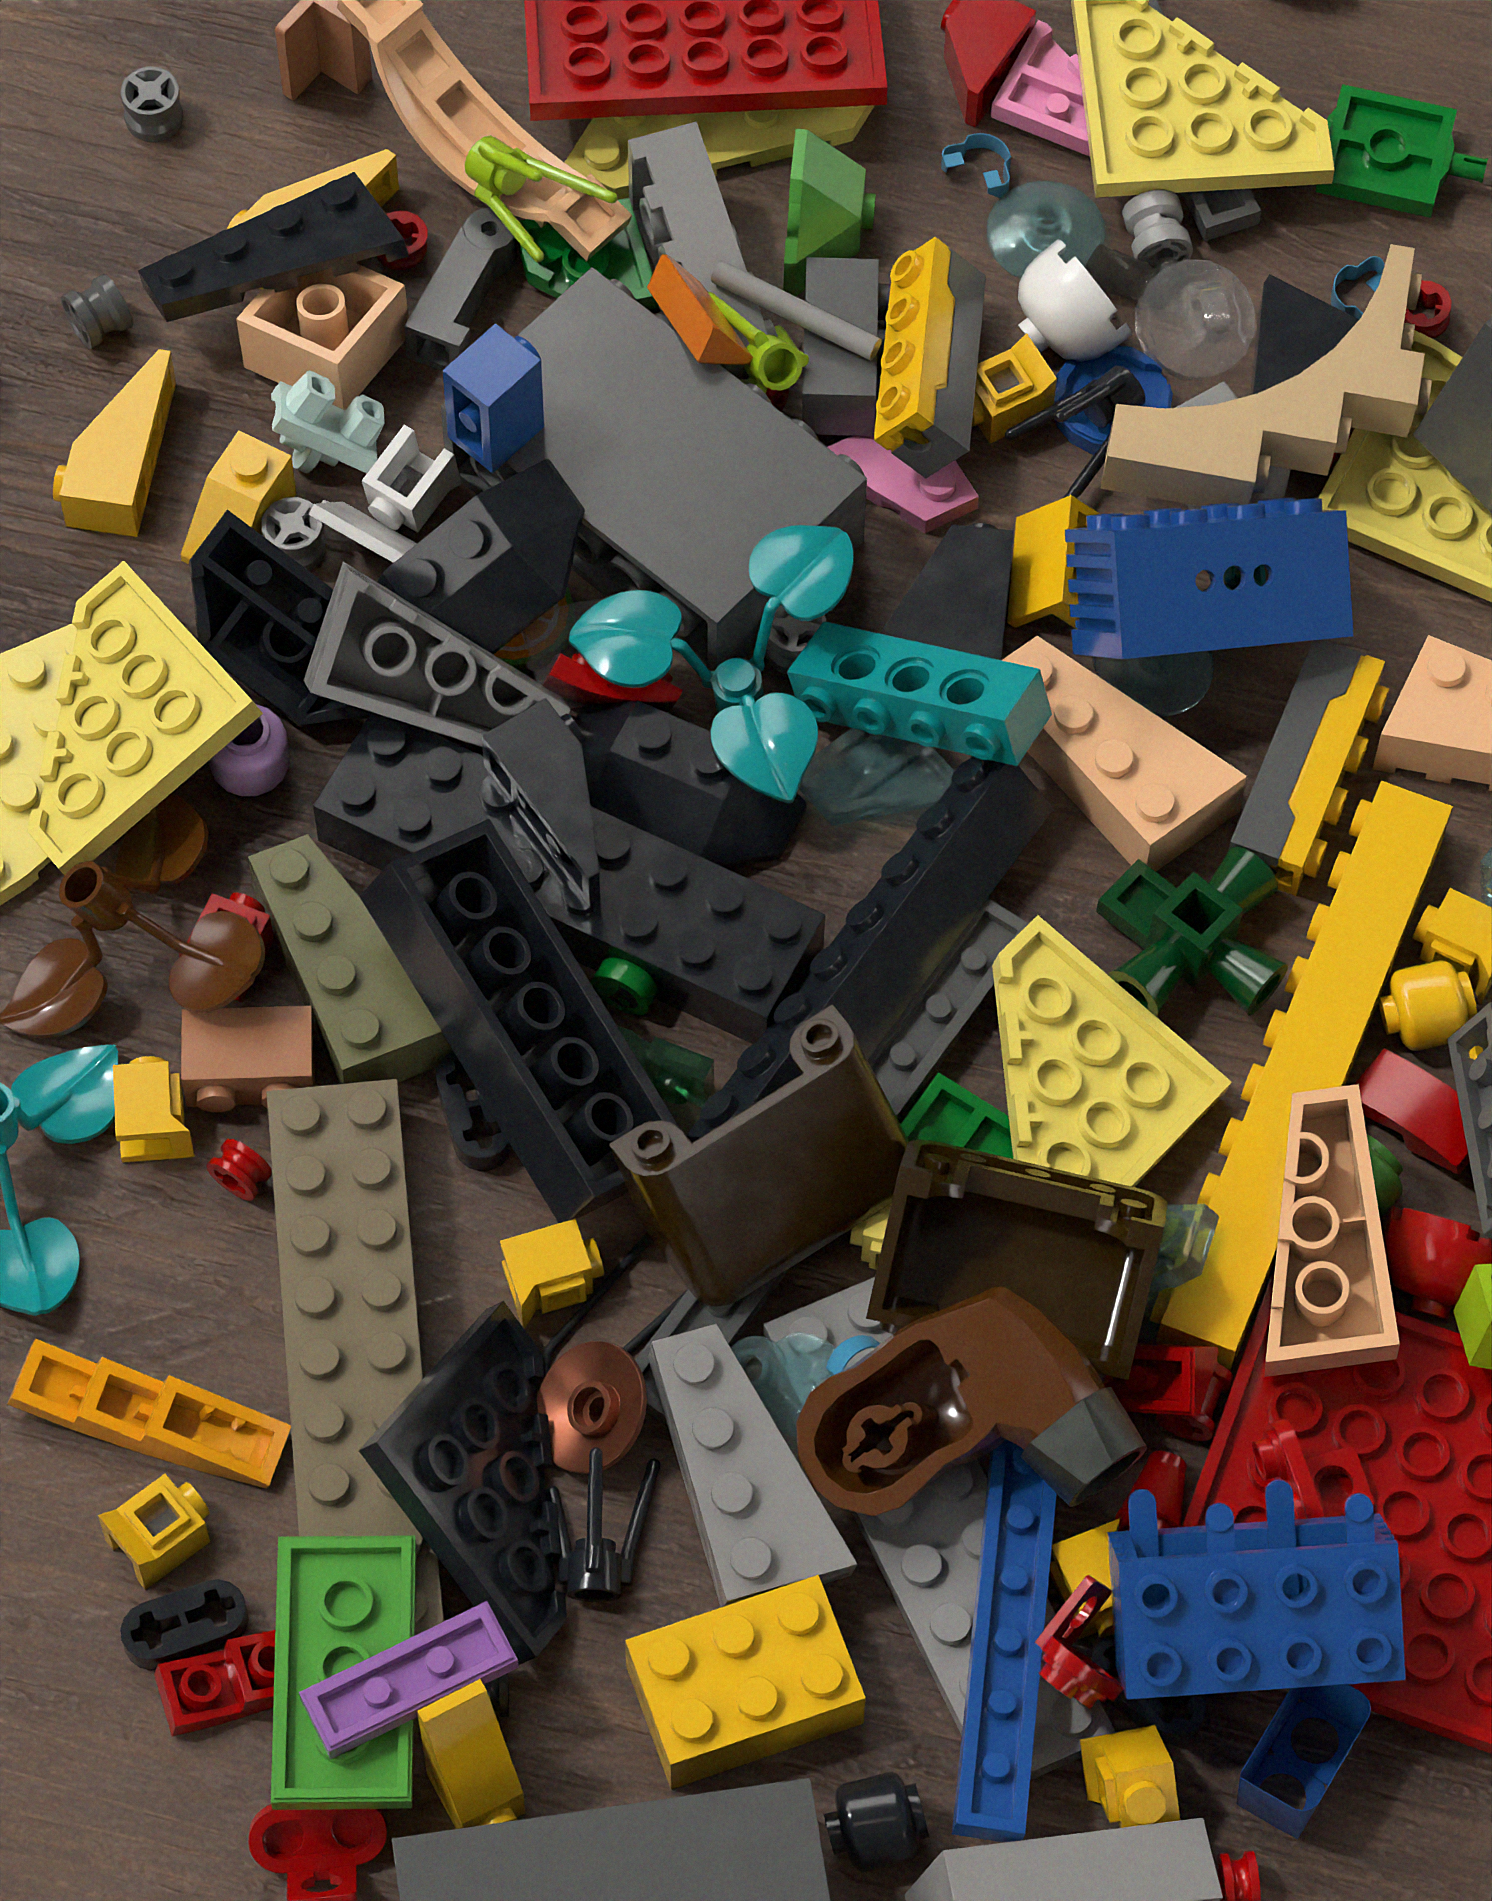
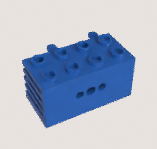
M1295 498L1258 500V504L1239 505V503L1201 505V509L1181 510V508L1145 510L1144 514L1124 515V513L1086 516V528L1065 529V542H1074L1075 554H1066L1067 567H1076L1077 579H1068L1069 592L1078 593V604H1070V617L1079 618L1075 620V627L1078 629H1071L1072 648L1075 655L1130 659L1353 636L1346 510H1323L1322 499L1320 498L1295 500ZM1259 565L1265 566L1268 571V579L1261 586L1254 581L1253 577L1254 571ZM1230 566L1236 567L1241 575L1239 585L1233 590L1228 589L1223 581L1224 572ZM1202 570H1205L1210 576V585L1204 591L1199 590L1195 582L1197 574Z
M1277 1479L1270 1482L1265 1490L1267 1521L1234 1524V1516L1230 1507L1224 1503H1215L1208 1507L1206 1511V1526L1158 1529L1154 1495L1147 1489H1138L1132 1492L1128 1499L1130 1531L1107 1532L1115 1663L1126 1699L1406 1680L1398 1542L1394 1540V1536L1391 1534L1390 1529L1387 1528V1524L1384 1522L1381 1514H1374V1507L1369 1497L1362 1493L1352 1494L1345 1502V1516L1295 1519L1292 1487L1288 1482Z

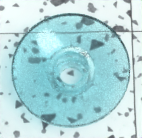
M1035 181L1011 189L995 203L988 217L986 235L989 249L995 260L1007 272L1021 279L1028 265L1058 239L1066 245V250L1059 255L1065 264L1076 257L1085 269L1089 270L1102 252L1105 240V225L1098 207L1083 192L1059 182ZM1047 219L1052 220L1055 223L1044 224L1041 223L1039 220Z
M1211 651L1130 659L1092 656L1093 667L1097 676L1157 716L1177 715L1197 705L1208 691L1214 673ZM1141 667L1151 670L1153 674L1145 672Z

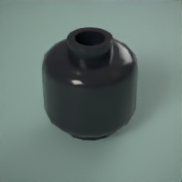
M886 1772L840 1785L835 1794L837 1811L824 1814L834 1855L847 1852L852 1865L861 1872L910 1861L916 1858L919 1853L920 1840L929 1838L916 1783L905 1785L903 1779L894 1772Z

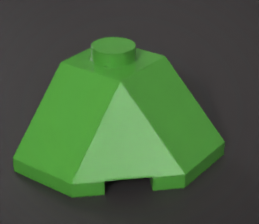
M795 129L784 256L783 291L795 297L806 288L807 257L852 258L859 253L861 230H873L876 194L865 193L866 169L806 129Z

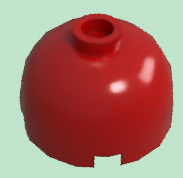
M1391 1207L1383 1236L1389 1279L1395 1287L1413 1296L1410 1309L1448 1320L1451 1308H1455L1474 1266L1478 1264H1492V1239L1480 1237L1481 1233L1472 1230L1470 1225L1413 1209L1403 1208L1401 1210L1397 1207Z

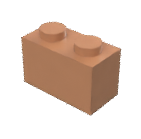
M312 1006L220 1008L209 1013H196L182 1009L181 1082L186 1106L198 1107L207 1112H225L233 1109L236 1105H263L268 1108L266 1091L315 1087L316 1033Z

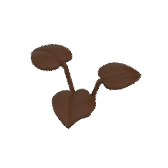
M172 792L127 831L116 860V874L108 868H101L96 863L90 861L75 865L65 874L60 884L59 897L61 902L76 914L71 921V925L80 931L84 942L75 938L57 939L41 949L26 967L10 1002L0 1013V1024L16 1033L34 1038H51L66 1035L86 1024L101 1006L108 988L107 979L95 968L102 960L103 953L92 928L99 931H114L122 928L128 921H131L173 950L182 954L170 971L169 989L173 999L183 1008L196 1013H209L218 1010L232 1002L253 984L255 976L261 972L264 964L265 947L261 935L247 919L226 911L206 914L195 925L190 941L187 943L133 908L130 893L155 895L158 893L161 883L172 885L186 879L203 858L208 843V828L205 820L197 810Z

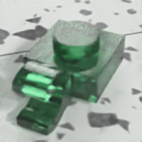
M618 1027L662 1099L678 1105L689 1102L703 1107L714 1088V1059L658 1037H654L652 1043H649L639 1038L633 1031Z

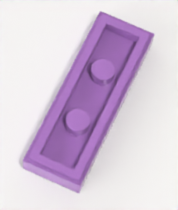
M485 1601L300 1691L299 1696L331 1760L418 1717V1710L481 1679L484 1685L519 1668L518 1659L490 1605Z

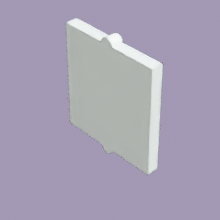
M323 500L322 503L314 504L309 513L313 518L393 563L417 544L343 501L329 502Z

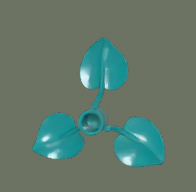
M795 525L777 529L759 541L753 549L749 560L750 582L756 591L771 598L764 607L753 656L750 660L732 658L721 663L715 671H710L687 642L675 638L682 624L681 611L678 606L667 597L646 590L621 592L605 598L592 606L571 629L569 643L581 653L589 666L599 676L615 685L628 688L645 687L660 680L672 666V650L680 653L701 678L702 686L713 689L718 714L715 716L711 727V743L719 761L737 779L755 791L785 803H792L797 795L801 780L815 754L818 743V726L812 710L796 697L777 692L764 696L761 672L765 668V652L774 616L780 605L794 619L811 621L825 615L839 603L849 585L853 570L854 554L851 540L846 532L837 527Z
M114 1044L79 1048L39 1061L18 1075L11 1089L0 1083V1184L11 1230H0V1307L34 1316L47 1314L58 1308L74 1289L80 1268L79 1249L75 1237L63 1223L54 1218H40L25 1226L22 1225L7 1150L17 1140L19 1133L18 1123L26 1131L34 1130L40 1125L47 1138L62 1144L85 1142L105 1132L115 1119L113 1065H118L119 1059L118 1050Z

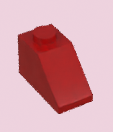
M952 0L947 7L940 26L941 30L945 31L944 60L966 124L975 128L992 105L1035 26L1036 10L1015 0Z

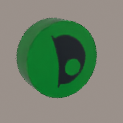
M620 958L603 960L591 981L594 990L603 1000L621 1011L634 1015L646 1014L658 994L655 980L645 970L632 962Z

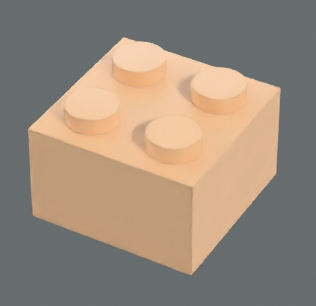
M357 264L359 271L336 277L333 275L332 268L298 277L299 287L275 293L274 289L262 288L236 318L244 368L277 383L282 381L291 386L307 371H313L328 378L335 386V400L332 405L346 411L354 398L361 394L405 341V324L409 319L405 285Z

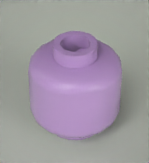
M257 705V707L263 714L208 761L215 781L227 792L239 796H259L273 790L283 781L289 768V745L283 723L269 708Z

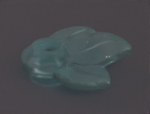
M804 1332L792 1333L777 1342L763 1336H749L739 1340L731 1349L744 1372L746 1373V1365L751 1358L757 1357L762 1363L760 1377L755 1381L750 1380L771 1418L779 1431L797 1437L796 1421L809 1393L817 1387L816 1383L830 1376L826 1366L836 1347L814 1334Z

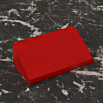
M1137 1343L1129 1380L1114 1377L1112 1383L1103 1384L1106 1388L1112 1387L1126 1412L1200 1415L1216 1366L1218 1347Z

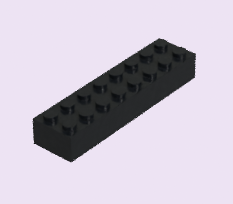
M374 712L370 713L313 805L318 841L379 870H383L392 861L490 819L578 963L597 971L603 960L608 958H620L632 962L645 970L655 980L658 987V994L655 999L751 1044L759 1040L774 1020L773 1015L778 1005L796 991L810 972L812 960L823 950L825 914L591 806L600 874V901L589 907L484 767L483 756L418 726Z

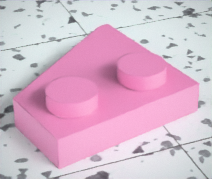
M1038 20L992 103L991 118L1090 156L1078 55L1074 54L1069 57L1052 39L1053 30L1050 26Z
M852 435L827 447L836 455H847L860 466L867 478L866 499L879 507L894 510L898 513L901 520L924 534L978 509L979 496L956 460L928 478H924L894 456L891 450L887 451L875 442L874 436Z

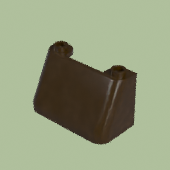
M833 1004L802 1023L794 1031L790 1039L789 1051L801 1075L703 1137L691 1143L676 1125L661 1120L649 1121L637 1126L609 1144L645 1232L694 1297L703 1304L716 1307L727 1306L739 1301L892 1203L900 1164L909 1140L850 1025Z
M912 1140L908 1143L900 1164L866 1319L880 1322V1329L894 1334L922 1317L945 1309L993 1287H1006L1048 1314L1085 1353L1103 1383H1112L1114 1377L1129 1380L1164 1231L1168 1203L1163 1197L1136 1187L942 1142Z

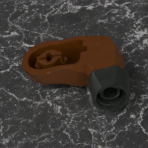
M993 1287L901 1328L853 1366L829 1377L809 1393L796 1421L798 1458L813 1488L836 1507L870 1516L901 1508L950 1468L977 1460L998 1448L1006 1439L1024 1450L1021 1454L1022 1459L1070 1507L1081 1504L1109 1486L1124 1474L1147 1449L1146 1444L1112 1387L1106 1388L1085 1353L1048 1314L1006 1287Z

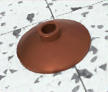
M589 1341L579 1344L558 1358L546 1374L538 1393L537 1404L538 1413L548 1415L552 1461L565 1470L579 1474H589V1453L592 1448L599 1447L603 1451V1470H606L622 1459L635 1443L641 1431L646 1413V1384L642 1371L635 1359L621 1347L603 1341Z

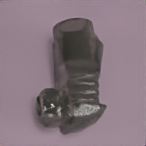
M1099 244L1085 266V269L1103 292L1125 298L1132 297V299L1138 300L1141 303L1144 302L1149 305V312L1163 310L1174 303L1183 292L1180 283L1186 277V270L1183 264L1172 257H1161L1157 261L1156 267L1153 268L1147 262L1115 249L1111 250L1103 244Z

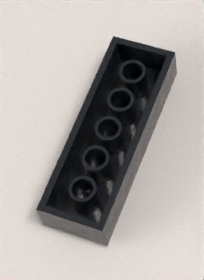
M490 819L390 862L359 897L558 1223L575 1218L578 1219L629 1193L609 1144L637 1126L649 1121L662 1120L673 1123L678 1128L679 1126Z

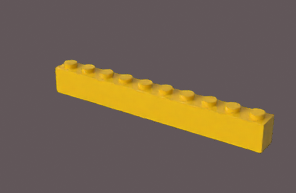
M1382 780L1373 802L1361 799L1349 830V835L1358 838L1352 854L1343 851L1339 852L1327 885L1336 889V893L1330 907L1321 903L1318 904L1307 932L1306 939L1315 942L1310 957L1306 959L1297 956L1288 977L1284 992L1294 995L1286 1013L1276 1009L1267 1028L1262 1045L1272 1048L1266 1065L1264 1067L1253 1063L1245 1082L1240 1099L1250 1102L1244 1119L1241 1121L1231 1117L1224 1133L1218 1154L1228 1158L1222 1173L1218 1176L1209 1172L1203 1184L1196 1209L1205 1212L1198 1232L1186 1228L1179 1243L1173 1265L1181 1267L1182 1271L1174 1288L1163 1284L1155 1302L1150 1321L1160 1324L1156 1344L1218 1347L1217 1362L1230 1371L1232 1370L1276 1260L1292 1093L1346 1085L1378 1005V997L1382 995L1445 837L1453 806Z

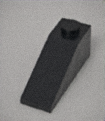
M547 698L482 735L484 767L588 906L591 907L600 901V874L582 748L586 746V742L574 719L567 713L560 716Z

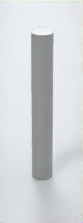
M722 260L719 261L712 273V283L870 361L874 359L880 348L881 338Z

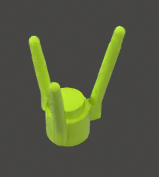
M491 135L478 140L466 157L465 173L469 178L478 183L474 196L492 209L518 243L536 262L543 261L544 253L500 199L501 194H515L522 188L527 178L539 182L542 177H546L611 204L615 203L618 199L615 192L537 160L519 148L513 149Z
M708 292L727 321L744 335L749 342L746 348L753 358L750 365H744L749 378L739 380L745 385L748 383L756 385L764 393H766L768 388L781 391L795 384L801 375L802 367L809 363V357L798 350L787 331L782 326L777 325L775 326L777 336L765 334L754 327L724 300L720 299L713 292Z

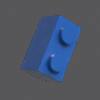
M495 323L443 369L448 438L492 474L544 428L541 358L533 345L523 337L515 336L513 338Z

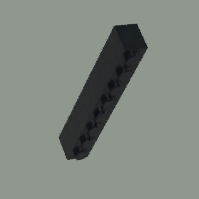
M971 756L970 759L963 762L954 771L950 786L938 802L920 816L916 824L917 830L902 850L893 855L884 864L881 870L882 876L865 899L859 901L851 908L846 916V924L832 943L814 957L810 964V972L796 991L778 1005L774 1012L772 1023L759 1040L741 1054L737 1062V1069L723 1088L705 1102L700 1111L699 1120L687 1134L692 1143L800 1076L801 1073L796 1068L789 1051L790 1039L794 1031L802 1023L832 1004L850 1025L867 1060L870 1058L1054 808L1019 766L993 760H982Z

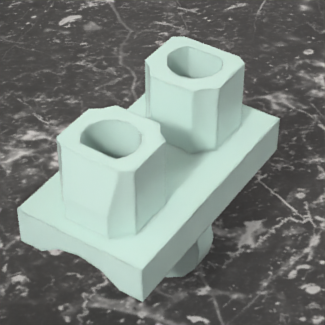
M310 370L293 386L282 381L278 383L271 393V400L276 405L272 431L281 434L280 443L294 449L292 456L293 468L309 473L319 461L333 467L340 461L362 472H369L377 461L376 440L385 424L384 407L380 402L362 394L354 398L346 411L332 405L335 400V386L328 378Z

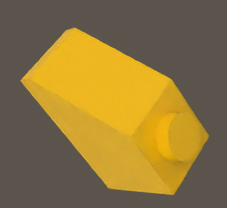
M238 430L206 478L180 554L181 561L189 564L190 558L227 509L262 535V517L266 509L275 501L286 497H295L297 494L292 456Z

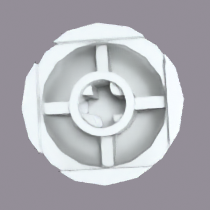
M1058 239L1028 265L1019 282L1018 301L1027 318L1019 323L1018 326L1024 334L1027 333L1040 353L1047 347H1050L1067 360L1073 359L1082 362L1097 359L1116 348L1131 336L1132 332L1127 323L1119 329H1115L1110 320L1115 317L1114 313L1118 310L1076 257L1066 264L1059 257L1066 250V245Z

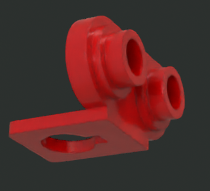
M1286 1418L1268 1423L1267 1431L1263 1432V1439L1252 1442L1253 1456L1261 1478L1264 1481L1272 1478L1284 1480L1292 1487L1295 1519L1345 1516L1346 1500L1340 1503H1330L1321 1499L1317 1494L1313 1483L1314 1478L1326 1469H1336L1346 1474L1352 1483L1351 1495L1356 1493L1365 1494L1374 1506L1375 1501L1355 1448L1345 1447L1305 1459L1295 1431Z
M1087 1575L1035 1643L1045 1653L1042 1659L1046 1664L1039 1674L1070 1699L1074 1697L1091 1709L1098 1699L1102 1702H1105L1107 1698L1115 1701L1122 1692L1123 1687L1112 1675L1072 1646L1112 1594V1590L1092 1576ZM1086 1602L1082 1610L1073 1618L1076 1611Z
M270 1804L261 1809L250 1824L248 1835L249 1850L254 1860L264 1869L274 1873H287V1901H358L357 1865L372 1860L380 1853L387 1838V1822L382 1809L273 1810ZM330 1879L331 1884L338 1885L334 1889L323 1892L306 1891L308 1888L315 1886V1881Z

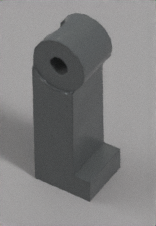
M490 207L479 209L466 219L405 324L406 358L443 371L470 346L469 326L495 278L507 273L514 266L517 257L516 239Z

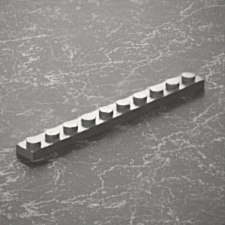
M988 898L868 1059L898 1121H900L995 992L992 965L997 955L1029 924ZM790 1268L739 1301L727 1306L713 1307L703 1304L694 1297L689 1289L686 1291L635 1360L642 1371L646 1384L647 1414L668 1427L648 1359L651 1342L717 1324L730 1348H732Z

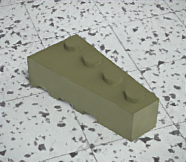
M306 834L248 856L254 893L257 900L264 906L265 913L270 915L274 938L304 1006H312L315 1031L338 1083L348 1084L397 1079L398 1083L437 1068L439 1062L447 1054L453 1052V1049L360 897L310 836Z

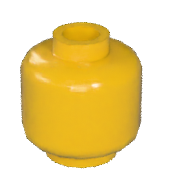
M1444 960L1399 969L1393 972L1388 985L1389 995L1378 997L1379 1010L1386 1034L1398 1032L1402 1043L1413 1051L1448 1044L1447 1039L1477 1014L1475 997L1467 972H1456L1455 968Z

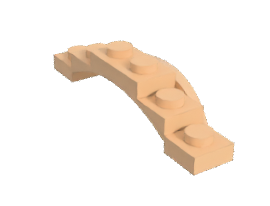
M420 0L338 1L337 9L369 40L374 61L386 93L409 133L431 160L467 192L474 196L478 183L469 178L465 173L466 157L478 140L490 135L498 138L513 149L519 148L537 160L605 188L591 173L587 177L583 176L543 147L491 98L442 40L423 13L424 4ZM542 177L539 182L527 178L522 188L515 194L500 195V199L513 215L534 220L541 228L549 223L586 261L628 226L632 218V214L618 200L611 204L546 177Z

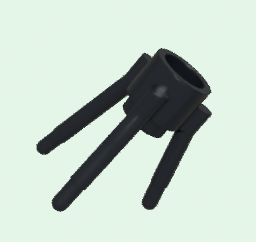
M1114 366L1099 379H1093L1074 394L1007 429L1005 437L1008 440H1014L1053 419L1058 422H1064L1084 411L1085 415L1094 425L1100 428H1104L1107 425L1112 426L1116 404L1142 406L1146 399L1140 382L1128 369L1122 366ZM1109 435L1063 498L1072 495L1078 499L1104 465Z
M599 1447L592 1448L589 1453L587 1538L576 1541L575 1551H572L560 1492L555 1486H550L547 1489V1500L557 1505L561 1555L558 1556V1583L567 1585L568 1597L585 1602H609L621 1597V1586L633 1585V1562L660 1469L658 1459H650L647 1463L620 1554L616 1552L615 1541L602 1538L603 1451Z

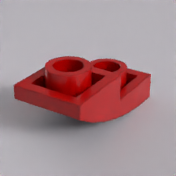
M560 653L543 683V686L552 692L585 705L638 700L666 713L675 705L683 691L671 684L673 677L668 672L660 680L645 687L628 688L615 685L594 672L581 654H573L572 658H569Z
M1384 1048L1354 1084H1359L1363 1115L1401 1133L1408 1150L1459 1175L1470 1160L1457 1091L1422 1068Z
M276 1630L229 1639L222 1651L157 1665L154 1676L171 1736L213 1727L273 1708Z

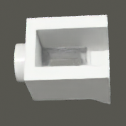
M403 425L362 479V484L367 501L370 504L368 510L375 519L393 530H398L404 524L418 533L446 494L453 488L461 485V480L453 453L444 448L434 461L419 451L414 430Z

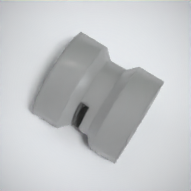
M1152 190L1133 197L1125 204L1122 216L1127 233L1135 237L1131 247L1136 267L1148 273H1162L1173 270L1190 259L1193 247L1188 230L1180 225L1183 219V211L1179 197L1174 192Z

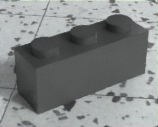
M806 258L805 301L882 339L876 356L870 361L804 328V353L808 355L809 363L803 367L802 421L815 434L874 436L875 411L881 375H877V365L881 366L886 329H877L878 320H886L890 295V284H878L879 259Z

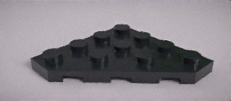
M501 1301L486 1309L359 1449V1452L474 1607L485 1601L488 1602L518 1659V1665L536 1658L567 1620L565 1593L555 1591L552 1559L561 1555L557 1505L546 1499L544 1469L553 1466L548 1415L538 1413L535 1382L544 1378L542 1352L506 1303Z

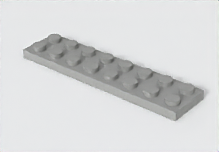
M875 1277L764 1323L763 1334L801 1410L809 1393L830 1377V1373L826 1368L828 1360L833 1351L842 1342L854 1336L866 1335L873 1337L881 1344L893 1335L880 1329V1322L866 1319ZM868 1348L857 1353L848 1362L845 1369L853 1366L875 1348ZM978 1460L950 1468L901 1508L876 1516L851 1511L961 1736L987 1489V1478ZM1048 1598L1044 1629L1056 1615ZM1041 1658L1042 1669L1045 1666L1046 1662ZM1040 1675L1030 1780L1082 1758L1080 1739L1116 1733L1099 1699L1089 1709L1074 1697L1070 1699Z

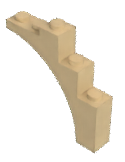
M1390 245L1379 286L1360 320L1333 350L1299 375L1258 394L1214 405L1164 409L1116 404L1109 435L1101 489L1196 506L1221 503H1239V505L1250 503L1253 491L1264 493L1269 466L1327 476L1334 452L1345 454L1351 427L1408 437L1414 414L1423 416L1426 414L1432 379L1421 378L1425 353L1411 351L1415 324L1404 323L1406 309H1416L1422 274L1411 273L1415 248Z

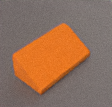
M662 254L647 288L697 362L704 364L750 365L753 358L702 283L669 255Z

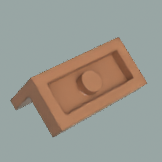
M300 0L275 28L283 95L292 101L321 72L357 95L372 81L369 40L337 9L339 0Z

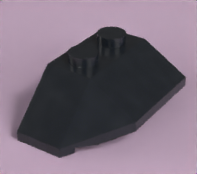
M545 459L473 497L383 571L377 583L494 655L565 597L575 555L578 527L582 525L585 509L549 459Z
M227 509L189 560L198 642L227 673L298 726L369 716L371 711L310 693L304 682L305 674L334 589Z
M641 701L582 706L575 719L586 742V746L582 748L590 806L724 868L736 867L760 859L763 862L780 859L807 810V802L798 793L792 803H785L750 788L730 773L719 761L712 747L710 731Z

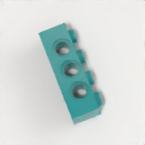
M825 621L822 622L787 671L795 697L812 710L818 722H829L863 730L874 735L881 734L919 743L926 747H937L971 755L982 760H993L1018 766L1052 715L1041 671L1038 668Z

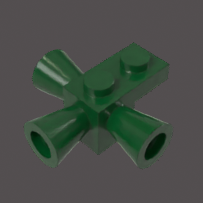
M1232 847L1227 852L1209 883L1193 871L1176 888L1138 859L1098 899L1096 912L1145 950L1111 971L1108 976L1157 1017L1180 978L1195 987L1211 972L1247 1015H1253L1273 995L1288 970V964L1236 940L1242 915L1277 892L1278 884L1273 872L1262 859L1251 851L1242 847Z

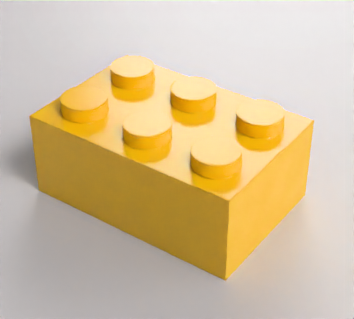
M819 1574L625 1640L626 1667L670 1789L864 1723L866 1697Z

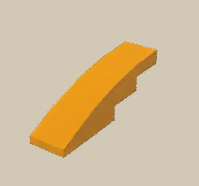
M36 1338L30 1346L7 1403L9 1406L71 1430L144 1455L266 1489L270 1485L291 1429V1425L173 1376L168 1375L163 1382L104 1357H101L98 1363H94Z

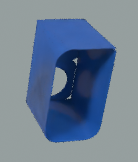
M1349 1684L1290 1688L1240 1773L1236 1804L1298 1840L1370 1716L1371 1706L1365 1694ZM1299 1699L1304 1701L1297 1704ZM1315 1717L1326 1720L1335 1728L1338 1734V1750L1330 1760L1324 1763H1308L1300 1759L1292 1748L1291 1733L1300 1721L1307 1718ZM1271 1746L1275 1755L1267 1754ZM1283 1773L1295 1777L1302 1784L1306 1793V1803L1303 1810L1295 1809L1259 1788L1260 1784L1273 1774Z

